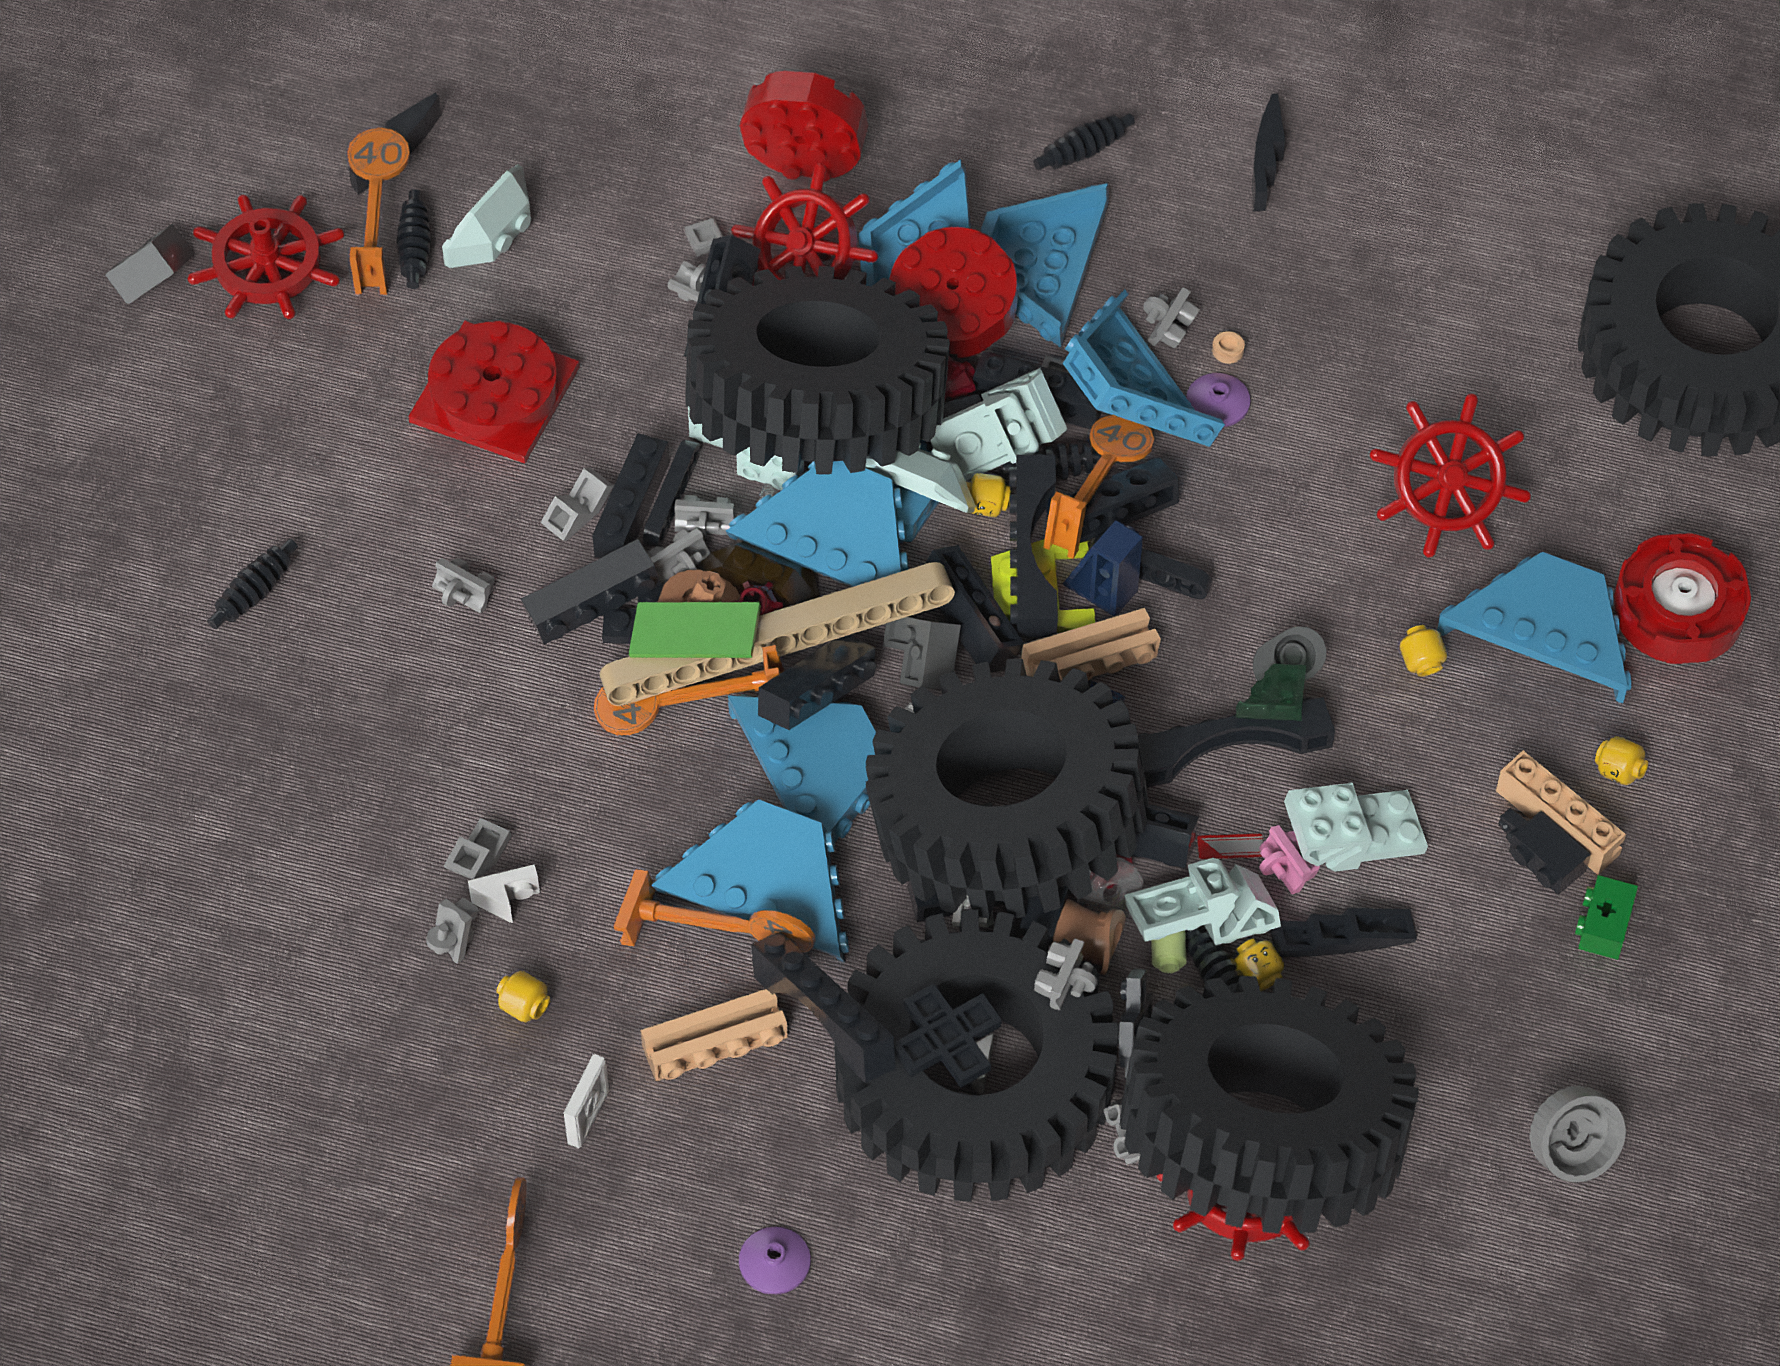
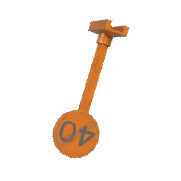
M375 128L358 134L350 142L347 151L349 166L355 174L370 180L364 247H350V264L355 294H362V287H379L380 294L387 295L388 283L382 247H378L382 187L384 180H389L399 175L407 167L410 154L408 143L402 135L391 129Z
M1115 415L1100 418L1092 425L1089 436L1092 447L1102 456L1074 498L1056 492L1052 497L1043 548L1050 550L1054 544L1067 549V557L1074 559L1079 550L1088 502L1114 462H1134L1145 458L1151 452L1154 437L1152 430L1148 426Z
M776 645L762 647L764 670L752 672V675L682 687L622 706L612 705L607 699L604 687H602L595 698L594 713L598 723L607 732L615 735H632L648 727L654 721L659 708L662 706L753 689L756 692L759 691L761 685L785 670Z
M638 869L634 871L613 926L616 931L623 932L620 940L621 944L633 947L636 944L644 920L654 922L664 920L730 932H745L752 934L758 941L769 935L782 932L803 953L809 952L815 943V934L809 926L793 916L777 911L763 910L755 912L749 920H744L735 916L662 905L659 901L652 900L656 890L651 886L653 881L649 872Z
M523 1177L515 1179L511 1192L506 1228V1248L500 1260L486 1344L482 1345L480 1358L452 1355L450 1366H525L524 1363L502 1361L504 1348L501 1346L516 1263L515 1249L520 1241L525 1215L527 1186L526 1179Z

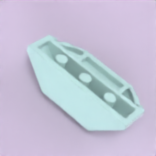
M517 164L515 167L507 170L467 213L455 229L453 236L443 244L445 266L453 268L494 262L501 253H505L510 248L515 237L529 227L531 222L530 207L522 166Z
M919 442V450L910 456L896 450L895 463L882 467L870 456H867L865 468L892 479L894 484L965 513H974L976 506L959 465L949 461L950 454L934 448L931 453L920 449L921 443Z

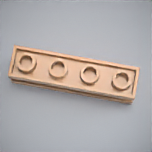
M1145 608L1023 644L1021 659H1023L1026 674L1029 677L1034 676L1041 660L1057 664L1060 681L1073 668L1085 672L1088 680H1090L1094 676L1107 672L1116 673L1123 667L1150 662L1153 658L1157 657L1161 638L1156 629L1149 630L1150 617Z
M1525 751L1519 753L1500 771L1496 792L1530 819L1540 811L1546 814L1591 854L1588 867L1597 875L1621 854L1622 847L1620 844L1624 842L1626 834Z
M765 989L641 1030L642 1047L655 1081L662 1079L671 1080L681 1076L683 1072L695 1068H708L714 1065L716 1061L728 1057L738 1058L747 1054L750 1050L761 1046L771 1047L777 1045L782 1039L787 1038V1021L783 1011H779L776 994H771Z

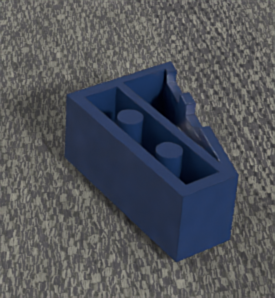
M1115 520L1062 585L1113 617H1116L1138 592L1143 537L1134 528L1124 526Z

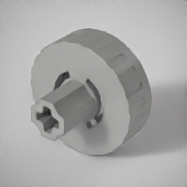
M1570 1086L1557 1091L1541 1104L1531 1123L1530 1146L1536 1159L1555 1176L1569 1182H1584L1600 1176L1617 1160L1624 1145L1626 1127L1620 1110L1601 1093L1590 1087ZM1589 1134L1587 1140H1586L1581 1146H1579V1147H1577V1148H1575V1149H1572V1150L1567 1149V1148L1565 1147V1146H1567V1147H1575V1146H1577V1145H1580V1144L1586 1139L1587 1135Z

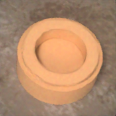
M1226 331L1219 333L1213 340L1212 353L1222 363H1235L1244 354V340L1235 332Z

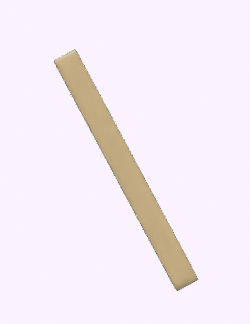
M932 562L759 616L752 658H630L629 656L606 664L600 671V678L608 701L612 705L622 706L763 662L762 647L776 645L779 656H783L943 606L953 599L955 591L944 566L941 563Z

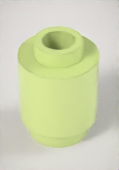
M1185 931L1167 935L1159 940H1151L1152 964L1154 967L1164 973H1174L1185 966L1187 962Z

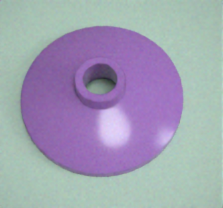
M1211 373L1199 377L1189 387L1186 397L1196 411L1221 419L1225 424L1224 427L1241 421L1246 416L1250 407V394L1246 386L1239 379L1223 373Z
M768 1227L753 1233L744 1242L739 1254V1268L745 1281L757 1291L766 1294H783L795 1289L804 1281L810 1269L811 1259L807 1244L797 1233L782 1227ZM770 1252H779L781 1256L777 1259H771L768 1254Z

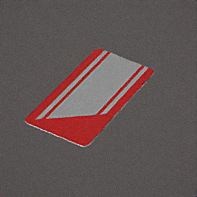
M1262 834L1202 835L1197 837L1199 859L1262 857L1260 854L1261 850L1259 849L1263 843Z

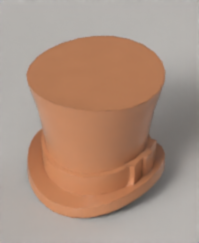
M1068 898L1057 923L1053 941L1060 943L1064 938L1070 943L1073 942L1074 938L1083 941L1084 946L1081 950L1083 955L1082 961L1097 965V972L1105 975L1125 926V914L1122 910L1111 909L1108 913L1101 911L1099 914Z

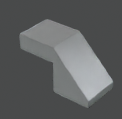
M591 467L583 468L570 494L555 496L540 523L560 539L567 541L600 512L614 485Z
M480 818L468 840L459 837L444 867L471 880L481 877L498 862L512 836L510 831Z

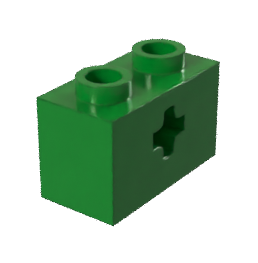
M1598 875L1595 887L1587 886L1582 906L1589 907L1587 916H1579L1575 935L1581 936L1578 949L1616 960L1619 959L1638 889L1637 885Z

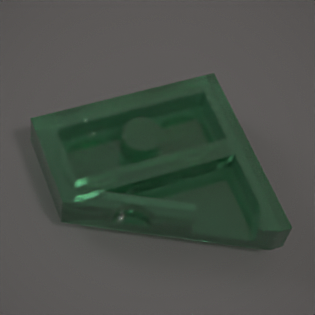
M1272 664L1264 673V678L1257 681L1251 688L1249 698L1245 702L1239 701L1236 706V718L1302 721L1306 665Z

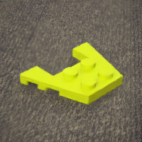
M1045 539L1031 543L1038 568L1057 591V633L1060 634L1095 623L1094 609H1059L1055 560L1072 559L1067 557L1068 550L1054 544L1050 550L1043 548ZM1088 540L1079 544V550L1074 559L1084 558L1088 553ZM1010 551L991 557L993 597L1010 621V604H1017V597L1010 596V576H1016V569L1010 568Z

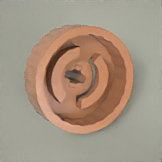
M686 570L669 578L662 589L658 602H731L738 600L740 594L729 581L722 578L718 573Z

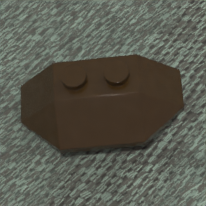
M743 540L710 552L696 568L697 570L718 573L722 578L729 581L738 590L740 595L744 591L743 583L747 581L752 586H764L767 582H770L774 585L772 592L777 602L783 603V608L821 597L811 569Z

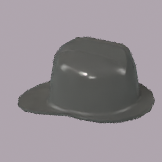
M1296 626L1285 630L1257 649L1253 658L1252 668L1256 680L1263 688L1271 692H1284L1296 687L1322 669L1326 660L1324 640L1316 631L1308 627Z

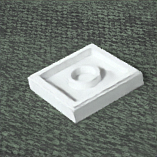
M595 1054L592 1055L564 1111L568 1144L577 1148L582 1147L609 1092L605 1058Z

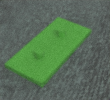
M638 602L629 656L630 658H752L761 605L759 602Z

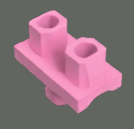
M1279 825L1271 827L1269 837L1259 847L1261 850L1260 854L1264 858L1259 869L1265 876L1275 874L1279 880L1283 881L1291 894L1299 893L1305 882L1315 877L1320 866L1317 867L1301 857L1294 831L1284 832Z

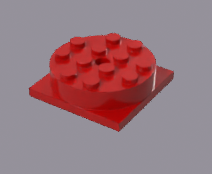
M464 320L459 331L449 336L435 351L429 365L428 383L408 416L409 422L525 464L579 370V361L552 352L537 334L522 326L502 321L473 324Z

